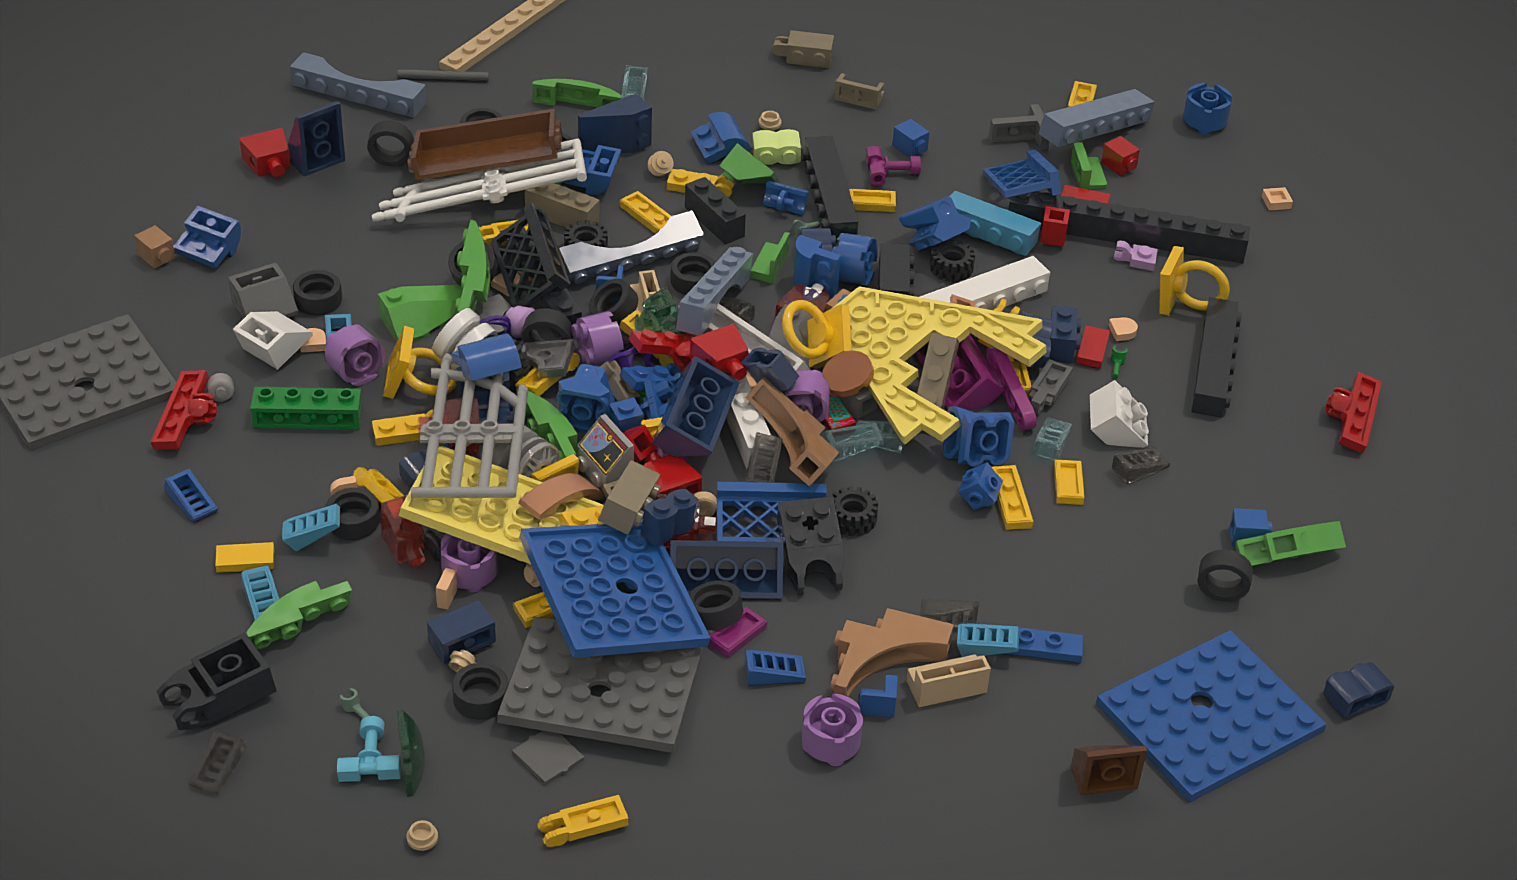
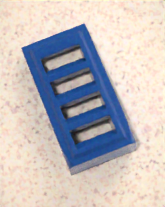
M190 469L165 479L164 490L193 522L218 511L217 506ZM184 487H188V489H185V490H183V491H180V489H182V488H184ZM191 493L194 494V495H192V496H190V497H187V498L184 497V496H186V495H188V494H191ZM197 499L200 500L199 502L190 505V502L195 501ZM205 505L206 508L195 512L194 509Z
M745 650V670L748 685L806 682L802 656ZM790 666H796V672L791 671Z

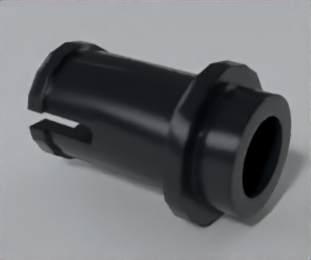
M426 530L422 533L424 536H421V541H423L424 547L432 553V557L436 561H441L442 540L432 530Z

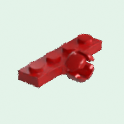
M646 329L643 331L631 330L628 340L639 353L671 356L674 364L683 372L691 361L690 339L697 335L686 333V335L675 334L670 331L658 333Z
M206 370L181 371L151 439V445L154 450L179 449L191 424L207 425L214 422L217 415V404L210 400L214 399L212 394L203 393L209 380Z
M1358 372L1354 378L1351 392L1342 387H1335L1333 389L1335 393L1328 397L1325 413L1328 416L1343 421L1339 444L1360 453L1364 452L1368 444L1382 381Z

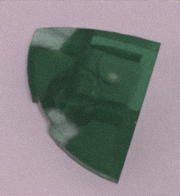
M667 287L655 292L642 303L643 312L640 317L638 314L635 317V331L646 329L658 333L670 331L675 334L686 335L687 332L676 330L678 312L676 303Z
M399 710L397 711L403 773L407 797H411L417 791L423 776L425 750L423 738L417 724L405 711Z

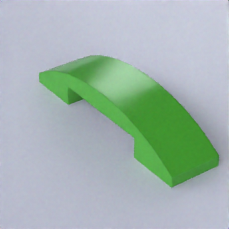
M543 79L533 81L532 83L534 103L555 106L557 101L601 107L622 99V95L607 87L581 80Z

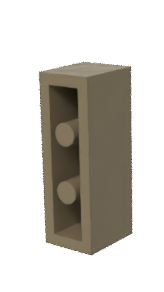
M555 183L525 190V207L533 203L547 214L548 220L563 227H570L571 223L577 225V221L581 220L582 223H585V220H590V224L593 221L599 224V199Z
M931 333L917 394L944 410L959 341L954 337Z
M631 460L609 494L598 521L625 534H629L633 526L639 527L643 519L644 508L655 500L661 486L657 485L661 474Z

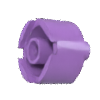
M606 311L578 318L576 324L571 325L572 336L574 340H577L579 347L577 354L581 359L580 364L601 366L606 361L609 362L610 358L618 354L620 350H623L621 331L617 321L612 322L609 316H613L611 312Z
M358 324L347 326L336 333H331L326 339V363L344 381L352 385L360 386L371 382L378 376L376 372L380 366L384 367L386 362L384 346Z
M818 370L796 371L800 377L796 380L795 385L790 390L781 392L803 412L807 410L819 422H822L824 419L826 420L829 413L830 389L829 384L823 378V374Z
M445 534L441 541L442 574L445 568L453 569L456 571L457 588L478 592L496 577L498 572V552Z
M832 694V697L822 698V695L808 702L803 715L801 737L803 750L815 759L828 762L831 766H840L845 760L853 757L860 748L863 717L859 705L853 699L841 694Z

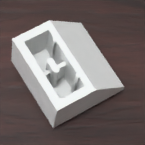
M277 311L250 312L233 328L244 350L277 370L313 336L311 331Z
M1114 380L1090 394L1091 430L1105 444L1139 448L1148 446L1147 409L1141 402L1138 403L1131 396L1127 388H1122Z

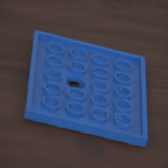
M642 522L639 527L633 526L629 534H625L607 524L521 529L519 538L573 658L708 646L710 636L664 544L653 545L640 535ZM624 582L628 588L636 589L637 592L633 594L623 593L617 589L616 584Z
M1231 630L1098 695L1096 704L1136 746H1146V757L1189 803L1323 733L1327 725ZM1196 695L1206 696L1212 701L1213 706L1211 708H1207L1204 705L1194 706L1191 698Z

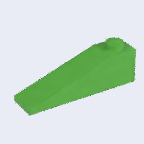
M459 285L401 286L378 293L379 317L396 342L404 326L414 328L413 342L429 336V331L437 326L440 328L444 327L447 324V320L456 315V300L458 297H461L463 290Z

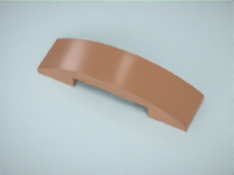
M570 473L553 477L541 483L525 494L518 504L537 519H541L555 514L558 506L583 497L597 501L603 499L604 493L584 477Z

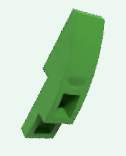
M470 220L469 228L464 230L463 251H459L457 257V265L460 266L463 274L461 289L463 291L461 297L457 298L455 311L458 313L466 308L475 311L477 301L487 303L489 294L490 265L488 254L476 221Z
M528 391L525 412L527 427L537 433L538 437L547 440L548 443L557 447L560 453L559 460L572 454L576 456L578 454V438L571 423L548 401Z
M1340 521L1286 529L1235 541L1237 552L1244 555L1251 562L1252 566L1346 548Z
M317 581L301 586L269 606L253 622L246 635L256 649L265 648L271 642L282 638L284 640L291 639L301 632L303 620L310 621L322 613L331 610L339 611L345 608L350 602L352 589L348 581L322 590Z

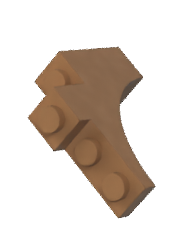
M763 377L745 398L767 419L782 439L790 456L791 464L789 469L810 486L839 452L819 435L825 427L807 410L803 412L768 379Z
M887 608L883 619L878 618L876 627L846 620L843 631H837L834 641V647H838L837 660H839L838 670L840 672L839 675H833L830 691H833L834 694L849 697L861 682L884 668L908 662L946 661L952 641L954 624Z

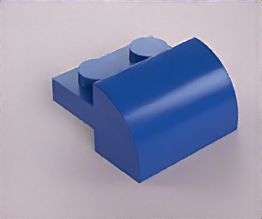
M726 112L709 114L710 122L691 131L693 139L707 164L728 155L737 143L748 152L752 150L734 117Z
M598 145L596 152L582 149L587 175L586 180L581 182L575 178L563 181V183L586 187V195L593 196L603 193L609 187L621 156V149Z
M197 206L184 222L186 231L174 245L176 254L217 268L226 255L232 257L236 252L241 237L240 223L233 218Z
M799 235L795 245L793 286L797 292L803 296H808L812 291L806 289V287L812 288L814 284H820L824 287L820 295L833 298L838 294L841 255L822 249L821 241Z
M507 333L457 346L458 351L451 352L453 363L461 366L463 377L471 381L522 368L516 345Z

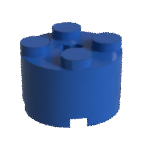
M1207 83L1191 86L1187 93L1182 120L1203 135L1225 128L1232 104L1231 93L1226 88L1216 84L1214 88L1207 87Z
M848 233L840 234L838 247L834 246L832 250L833 253L841 255L839 282L857 285L871 284L875 274L872 265L873 262H877L878 256L877 240L873 239L874 237Z

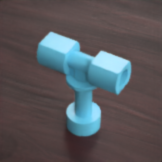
M368 716L361 720L360 736L365 739V749L359 752L358 757L338 758L337 775L339 782L360 781L361 775L378 774L379 780L401 778L400 755L382 756L377 750V740L381 739L384 735L385 723L381 718Z

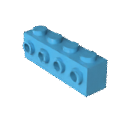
M954 191L949 196L952 198L957 212L971 218L970 228L964 231V233L1025 256L1037 244L1041 228L1040 222L958 191Z

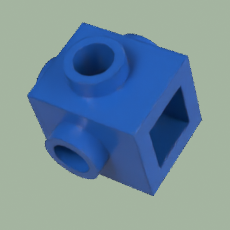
M986 462L966 471L962 477L958 493L974 511L984 506L989 507L998 499L997 495L1003 480Z

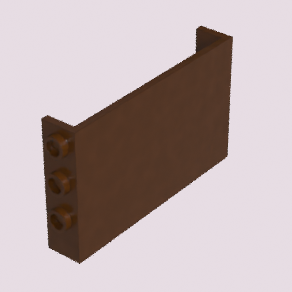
M554 108L416 130L414 143L411 144V151H409V172L414 173L415 181L557 159L558 150H562L561 121L557 120Z

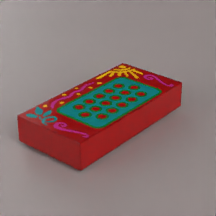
M830 392L828 417L822 422L831 436L855 430L856 422L839 396H835Z

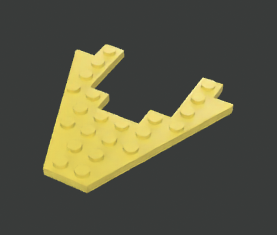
M865 287L856 288L834 306L836 307L840 304L849 306L851 350L860 351L869 357L874 367V376L867 387L904 444L908 443L922 430L943 442L960 427L958 418L906 388L919 377L918 369L905 361L930 341L931 333L957 338L959 343L969 334H973L1029 367L1047 352L1046 345L1032 337L1043 328L1042 320L1038 318Z

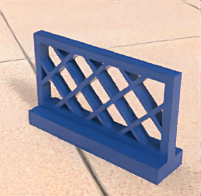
M1036 150L1026 151L1027 160L983 169L985 178L1005 198L1046 189L1052 195L1062 194L1059 171Z
M717 482V541L781 542L780 535L777 534L779 532L778 525L771 529L763 521L770 515L777 519L778 502L826 497V484H811L808 486L806 483ZM723 506L736 507L739 511L730 517L723 511ZM752 507H763L766 512L757 517L750 509ZM742 515H746L753 521L746 528H743L736 522ZM730 525L739 532L735 537H723V531ZM759 526L767 534L763 537H754L749 532Z

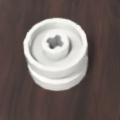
M466 308L456 314L441 330L434 341L432 351L442 359L446 353L451 355V352L458 351L457 346L497 336V331L488 323L480 324V316L470 308ZM452 360L451 368H453L454 370H456V368H458V367H460V366L457 365V364H455V363H453V360Z

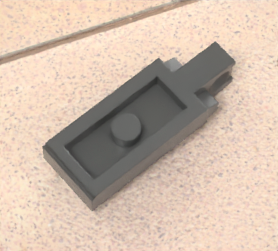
M1049 359L1030 390L1029 399H1031V405L1036 415H1040L1045 405L1051 406L1056 401L1072 376L1073 367Z

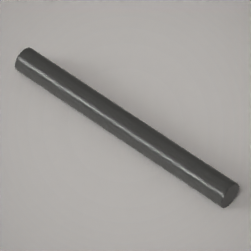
M398 70V79L488 81L489 73Z

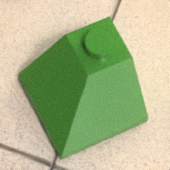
M738 143L719 165L724 170L722 175L732 183L735 180L741 184L767 183L768 181L777 183L779 181L777 175Z

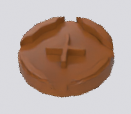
M851 350L841 352L832 357L826 363L822 374L829 384L830 392L833 395L848 397L856 395L860 392L859 389L864 386L866 388L871 383L874 376V367L866 354Z

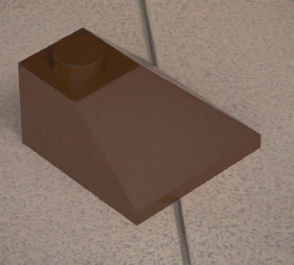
M1100 745L1074 748L1070 768L1079 794L1089 795L1138 789L1147 753L1146 746Z

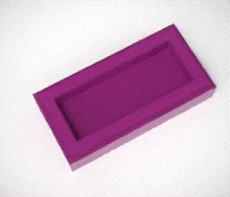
M747 607L743 609L744 612L736 623L724 629L715 630L709 635L710 641L708 645L727 658H730L767 628V621Z

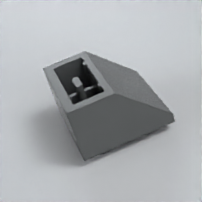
M276 262L228 277L231 301L243 319L250 312L277 311L287 318L298 315V309L286 276Z

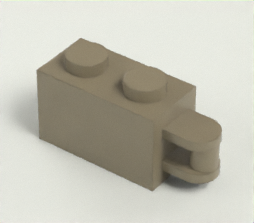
M791 30L789 37L777 36L774 39L772 52L777 56L787 57L786 64L830 68L834 35Z

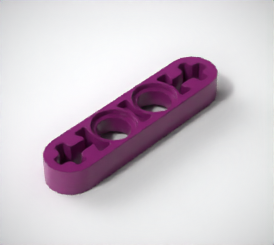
M994 346L987 348L988 363L1005 389L1002 393L1021 431L1036 428V414L1008 355Z

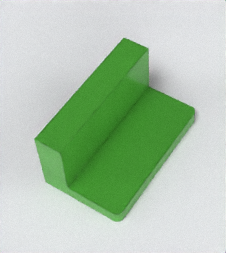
M1073 143L1070 162L1079 188H1107V181L1098 157H1087L1083 143Z
M785 232L778 245L769 242L765 243L751 269L750 278L774 284L789 255L790 233Z

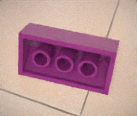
M970 334L958 346L945 402L947 409L950 406H957L969 411L985 408L1005 391ZM929 342L914 353L922 367H924Z

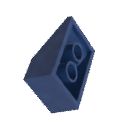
M636 93L579 114L578 139L581 141L582 149L596 152L598 145L621 149V153H631L652 144V107Z
M339 101L295 117L288 142L290 163L304 177L345 161L341 105Z

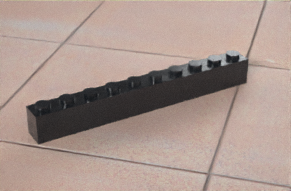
M1034 191L1010 197L1008 211L1040 222V230L1043 227L1046 206L1069 209L1067 235L1115 243L1117 241H1125L1129 245L1148 246L1170 252L1174 246L1184 247V254L1244 264L1249 242L1250 226L1195 218L1193 216L1176 215L1169 212L1152 211L1145 208L1127 207L1120 204L1103 203L1096 200L1078 199L1072 196L1052 195L1047 192Z

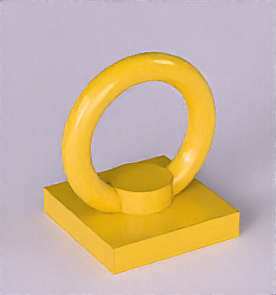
M1173 247L1160 273L1159 314L1169 315L1177 298L1190 308L1206 311L1208 301L1194 299L1185 292L1188 281L1187 272L1192 270H1200L1212 275L1220 287V292L1216 298L1228 299L1230 292L1229 282L1225 274L1218 267L1200 260L1183 263L1184 247Z
M796 300L785 308L782 317L785 338L796 353L809 359L810 368L817 370L824 367L832 357L841 352L851 351L849 306L840 304L822 313L811 302ZM798 310L806 311L813 317L807 320L808 347L798 340L793 329V315Z
M403 327L388 360L384 397L393 399L402 379L413 389L427 395L436 396L438 385L424 383L417 379L412 372L416 358L430 359L441 365L442 359L432 349H412L414 328ZM449 380L447 394L457 386L455 380Z

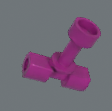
M870 146L866 148L867 167L870 168L869 177L872 185H884L888 170H909L910 175H920V156H910L909 161H888L887 156L882 158L880 147Z

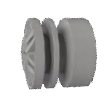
M524 425L519 474L532 478V473L559 461L560 453L557 447L548 443L547 440L538 437L537 433ZM499 443L494 446L493 465L508 470L511 443Z

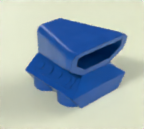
M948 196L929 202L901 215L899 221L906 228L916 229L909 244L915 249L921 250L969 230L971 218L959 214L952 198Z
M581 364L575 377L559 381V392L557 394L559 411L567 418L575 431L587 433L601 415L606 414L610 419V403H614L615 399L604 368Z
M950 406L947 412L959 419L960 427L944 440L943 456L945 458H958V465L968 464L974 467L986 462L1000 466L1010 459L1014 420L1010 412L976 413L957 406Z

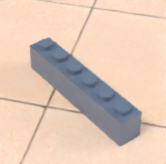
M1133 89L1045 113L1039 135L1060 147L1130 127L1149 120L1155 101L1138 90Z

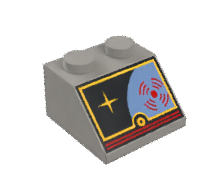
M606 414L598 418L578 444V468L581 472H585L592 484L602 491L603 484L619 480L631 460L634 461V445Z

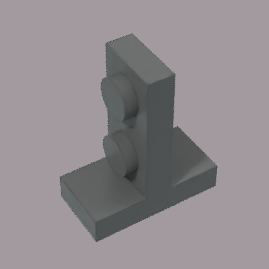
M1030 105L1029 116L991 119L989 130L990 142L1035 139L1039 150L1048 149L1050 141L1039 135L1044 117L1040 105Z

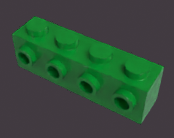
M254 387L250 407L253 428L360 430L363 410L361 389Z

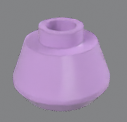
M516 306L515 308L511 307L506 312L505 316L511 320L510 333L515 339L522 338L525 319L531 312L535 311L533 308Z

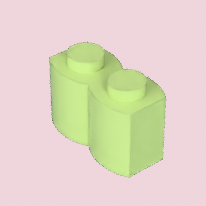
M790 129L778 132L760 130L753 133V155L764 165H772L777 162L790 165L801 162V144L798 131Z

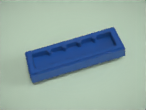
M1019 627L1018 652L1004 653L1081 663L1083 635ZM1004 637L1003 642H1008V637Z

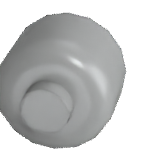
M216 373L210 377L207 383V390L209 394L213 395L214 399L212 400L225 402L233 396L234 382L229 375Z

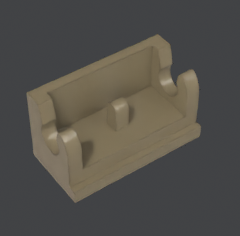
M840 74L835 83L834 100L878 109L884 98L885 91H882L885 83L880 82L877 87L844 80L846 74Z

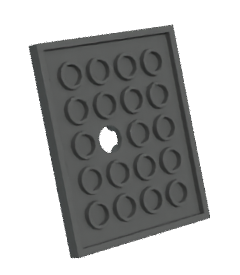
M128 314L0 358V403L30 450L167 401L176 385L175 379ZM83 381L94 382V387L88 391L75 386Z
M534 617L500 706L498 723L674 753L703 654V647L573 658L557 621ZM594 685H604L610 691L604 692L602 697H596L590 694L589 688Z

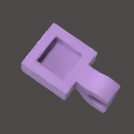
M1117 241L1116 249L1123 252L1115 251V260L1130 262V267L1154 271L1158 249L1135 244L1131 248L1127 242Z

